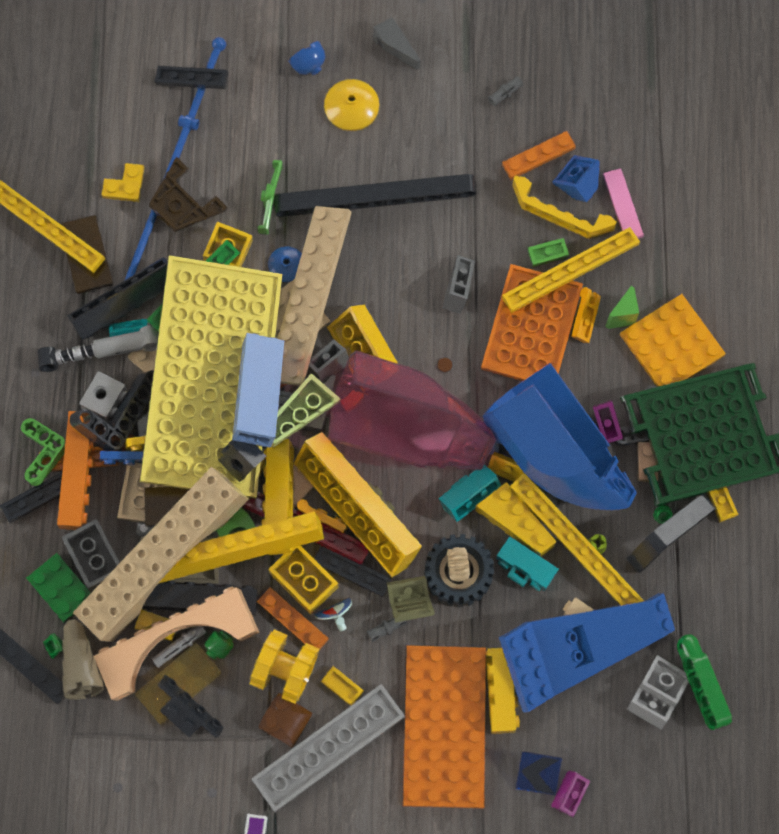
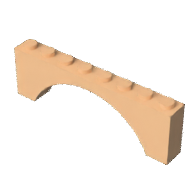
M229 587L223 591L222 595L217 597L216 595L210 596L201 605L194 604L188 607V611L182 614L178 612L169 617L170 620L156 622L147 631L145 629L134 633V637L130 639L124 638L117 641V645L111 648L108 646L98 651L99 654L95 655L94 658L111 700L118 701L135 693L137 675L144 659L154 646L174 632L189 627L207 626L222 629L240 641L260 633L242 591L237 587Z

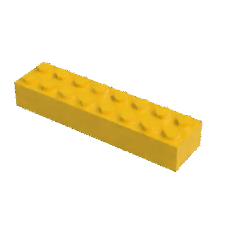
M322 432L306 440L294 461L295 466L391 577L407 569L422 547L418 540L413 537L405 525L399 521L392 510L385 505L381 498Z

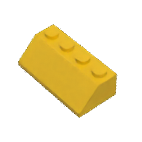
M365 304L350 306L327 327L333 339L347 350L350 360L348 366L362 391L388 379L400 369L398 362Z

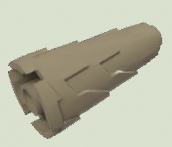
M70 620L63 627V693L65 698L70 700L86 699V695L90 693L91 697H94L104 691L101 673H99L97 663L92 655L89 638L87 639L83 624L78 622V620Z

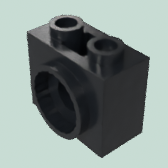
M231 440L221 451L223 455L218 461L240 482L266 455L255 444Z

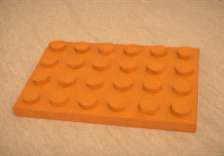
M510 264L502 295L543 273ZM571 281L513 313L510 312L501 296L481 370L523 381L551 363L559 374L583 283Z

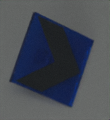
M522 751L516 789L556 795L562 758Z

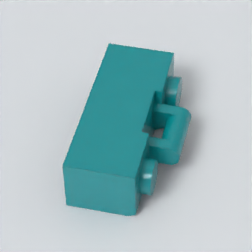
M482 464L469 474V477L465 475L455 482L451 489L438 499L443 509L458 522L474 510L476 505L501 487V483L497 475L485 464Z
M512 537L508 538L496 556L497 563L502 568L511 569L507 575L508 578L522 587L529 581L531 582L530 586L537 591L543 590L545 592L559 570ZM517 570L526 577L522 578L521 576L516 574L515 571Z

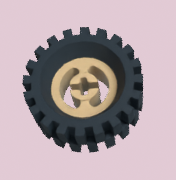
M455 534L450 535L449 539L445 537L440 539V543H435L431 552L429 551L425 562L424 576L426 577L427 587L431 589L430 593L433 596L436 595L441 603L443 601L448 602V606L458 604L457 607H463V604H468L469 606L475 600L479 601L482 599V596L489 590L494 575L493 558H490V551L484 549V544L481 541L477 543L475 537L465 538L466 534H460V537H455ZM456 547L466 549L468 562L473 570L471 578L455 581L462 582V584H454L449 581L444 571L448 565L447 551Z

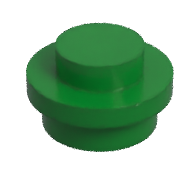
M667 505L658 506L653 513L654 520L660 524L665 523L672 517V510Z

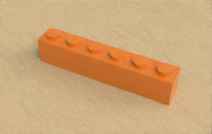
M69 411L57 521L60 529L76 530L86 525L88 521V513H85V507L89 506L90 501L87 487L91 486L89 468L93 467L91 449L95 448V444L71 426L70 416L76 411ZM80 416V420L83 423L84 419Z

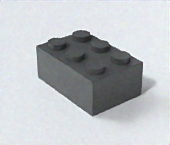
M97 519L61 537L91 593L120 564Z

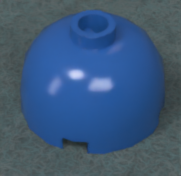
M316 41L310 44V47L303 48L294 54L288 62L297 73L302 75L311 73L314 76L322 70L320 67L325 61V51L320 42Z

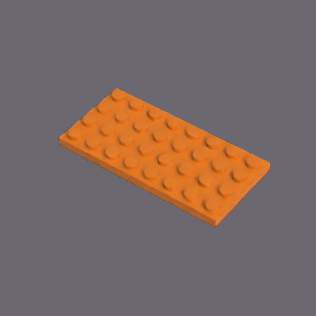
M407 646L403 807L484 809L486 648Z

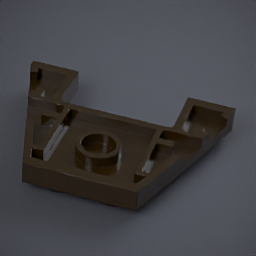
M178 157L174 159L173 164L149 203V207L174 232L221 214L228 208L217 196L201 207L176 182L189 169Z

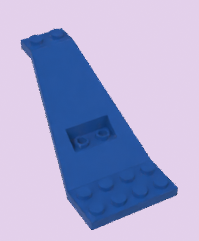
M658 593L642 602L525 622L499 637L522 711L530 712L553 696L673 632L675 628L664 593Z

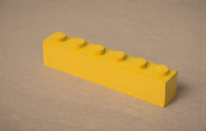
M285 439L275 447L271 446V448L267 447V449H264L266 466L263 467V473L266 483L263 484L265 501L262 503V508L265 513V519H262V526L293 517L294 446L290 439ZM292 548L270 553L269 555L292 553Z

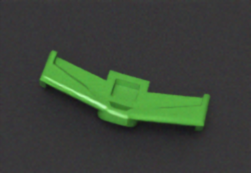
M273 160L272 165L275 171L271 184L267 183L266 190H262L261 201L264 204L265 214L263 225L258 226L259 234H269L275 189L281 170H283L281 160Z

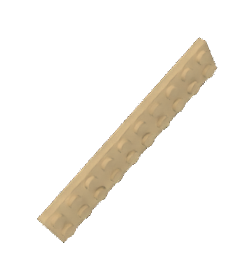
M315 206L278 335L279 340H284L281 384L301 386L305 381L352 212L349 209Z

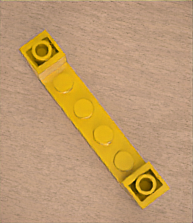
M515 175L512 186L521 209L587 239L614 231L617 221L609 215L599 214L595 225L592 226L588 221L579 220L569 212H561L551 204L546 205L540 202L536 197H528L532 183L525 177Z

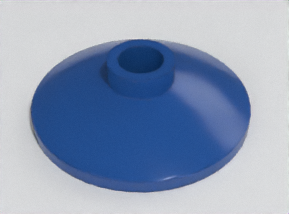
M288 246L276 249L268 260L269 272L282 274L281 282L293 281L302 253L296 248ZM284 260H289L290 263H289V264H284L283 261H284Z

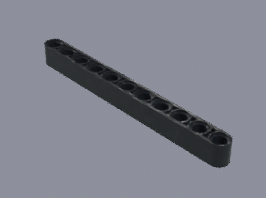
M461 174L280 193L274 196V208L276 216L287 217L313 214L315 206L353 210L468 198L475 196L477 193L474 175Z

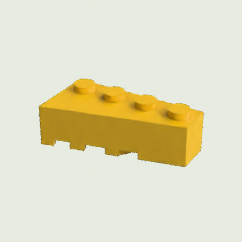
M507 482L476 505L475 511L483 515L489 522L498 526L508 536L514 538L540 557L555 546L556 540L510 488Z
M490 648L486 652L491 734L515 733L516 728L519 727V715H515V708L518 707L517 695L514 696L515 686L503 649Z

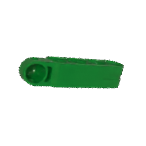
M686 634L680 637L677 643V650L707 727L711 730H716L730 725L732 716L707 655L702 652L695 636Z

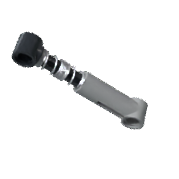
M145 326L137 332L94 340L91 345H83V347L78 345L72 347V349L66 348L67 350L64 351L61 349L56 350L54 347H43L37 351L39 370L42 372H52L57 370L60 364L71 360L73 362L80 361L86 357L92 358V356L100 359L139 350L155 351L157 350L159 332L153 326Z

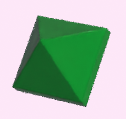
M52 633L43 642L51 659H54L63 651V641L55 633Z

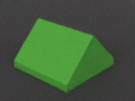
M633 286L628 289L610 313L606 328L626 327L635 324L639 315V309Z

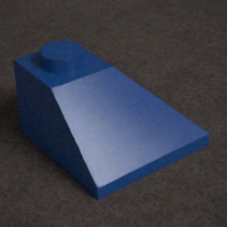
M574 155L552 183L573 199L587 202L598 189L600 162L596 159Z

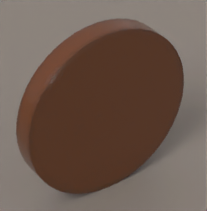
M441 358L438 361V369L440 371L448 372L451 370L452 361L449 358Z

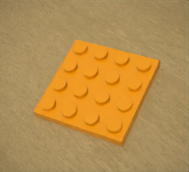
M680 294L620 332L624 342L657 387L687 380L726 354L683 294Z

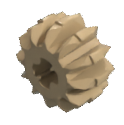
M459 547L449 549L447 551V563L450 579L452 581L468 579L470 569L466 549Z

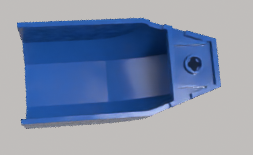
M551 363L510 389L483 414V421L495 433L496 440L503 444L521 470L546 492L565 502L590 509L619 510L630 507L637 494L626 473L619 470L617 457H612L607 447L610 445Z

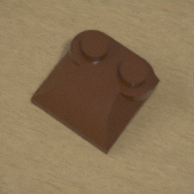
M278 693L263 716L258 728L293 748L313 713L297 703L294 704L283 699L282 694Z

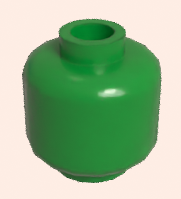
M222 629L221 631L215 630L205 642V647L208 650L206 654L214 660L216 658L225 659L234 647V638Z

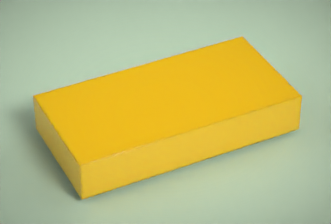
M334 666L321 680V683L350 706L364 692L363 689Z

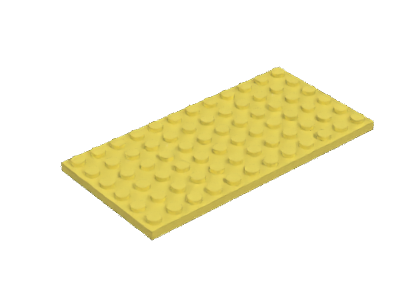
M169 255L140 482L191 489L213 467L222 472L246 497H257L261 462L239 482L218 459L223 455L221 451L228 445L233 436L243 341L247 333L275 338L282 274ZM256 445L262 451L263 446Z

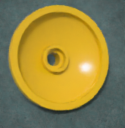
M356 79L340 81L330 88L325 97L324 109L327 118L334 126L346 131H358L368 127L377 117L379 99L375 90L369 84Z

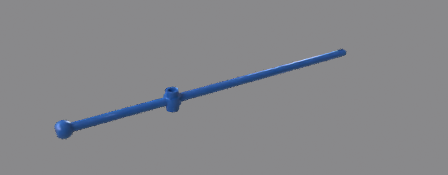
M220 37L212 41L213 51L206 68L214 69L220 51L226 48V41ZM198 88L188 115H181L178 125L182 126L183 129L166 173L169 171L176 157L180 158L189 131L197 130L199 127V120L195 119L206 88ZM153 210L150 212L125 280L133 276L137 270L157 218V214Z

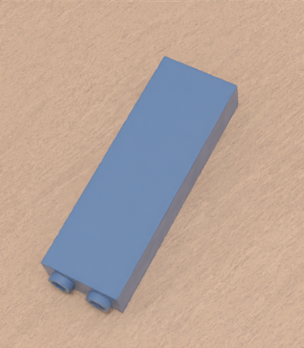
M246 334L242 344L232 440L271 448L276 436L284 340L258 334Z

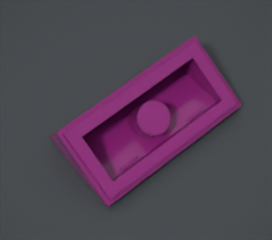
M567 771L551 806L574 817L590 781L576 772Z

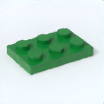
M57 553L26 578L63 623L75 615L73 612L91 594Z

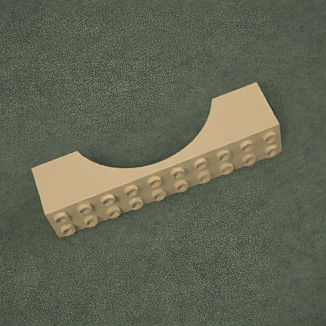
M211 467L73 613L100 641L114 642L140 614L146 599L169 570L200 541L222 528L245 504L248 498L222 472Z

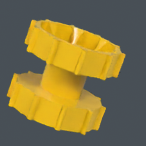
M274 629L273 632H270L251 674L250 685L264 690L272 676L287 681L283 689L282 698L296 704L310 678L320 649L306 643L297 657L287 654L283 650L288 635Z

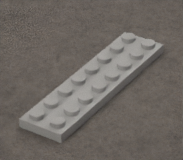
M381 684L251 780L273 811L276 812L402 720L405 715Z

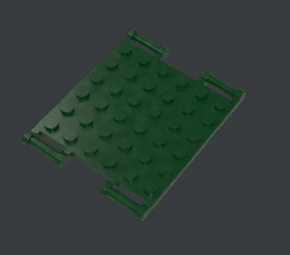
M755 363L631 393L619 398L621 404L624 405L631 426L629 428L631 434L646 431L657 464L643 469L655 499L653 500L655 507L779 474V466L777 467L769 445V443L773 444L779 461V433L766 436L755 402L767 399L766 394L761 389L755 371ZM744 372H748L755 395L751 393ZM631 401H636L643 424L638 425ZM656 472L660 474L667 495L665 497L661 495L654 474Z

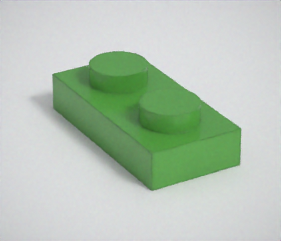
M564 238L531 246L527 249L533 267L569 257Z

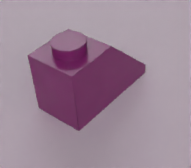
M613 401L594 405L593 410L600 432L608 443L623 439Z

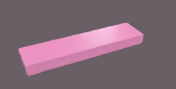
M617 169L603 173L621 231L631 227L638 239L643 238L644 235L622 170Z

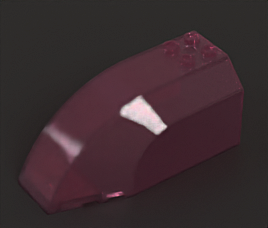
M359 351L350 354L335 392L340 401L330 410L328 440L420 468H426L427 465L438 466V468L457 466V469L482 470L496 442V438L474 410L430 376L419 370Z

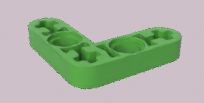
M28 418L21 425L22 432L44 448L26 470L25 479L32 486H38L63 457L66 440L35 419ZM31 426L34 427L37 431L35 433L33 430L28 428ZM49 433L46 440H40L42 434ZM53 441H55L57 444H61V446L56 447L53 444ZM51 457V461L48 464H42L44 458Z

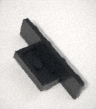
M167 675L161 678L157 685L171 699L160 709V712L188 737L200 726H203L210 734L217 738L224 729L220 721L213 718L202 705L193 700L188 692L182 690L174 679L169 678Z

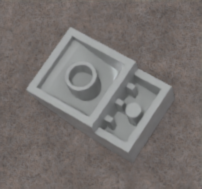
M657 655L627 710L662 730L689 681L685 671Z

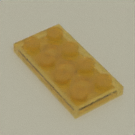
M194 643L137 691L135 695L161 725L168 718L160 712V709L171 699L157 685L164 675L174 679L177 685L182 690L188 692L193 698L222 672L201 647Z

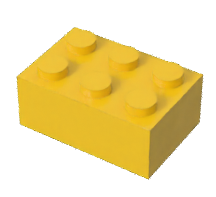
M301 546L292 547V553L284 554L269 568V574L310 615L339 588L338 582Z

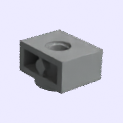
M98 371L79 405L81 409H88L102 420L109 422L116 413L119 403L125 398L127 388L125 384ZM100 393H106L103 399H98L97 396Z

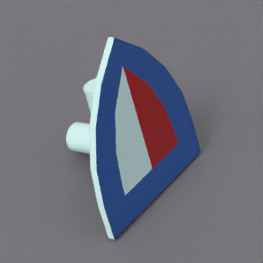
M347 598L315 613L314 616L321 620L334 618L339 631H343L346 629L342 615L351 607L352 601L350 598Z

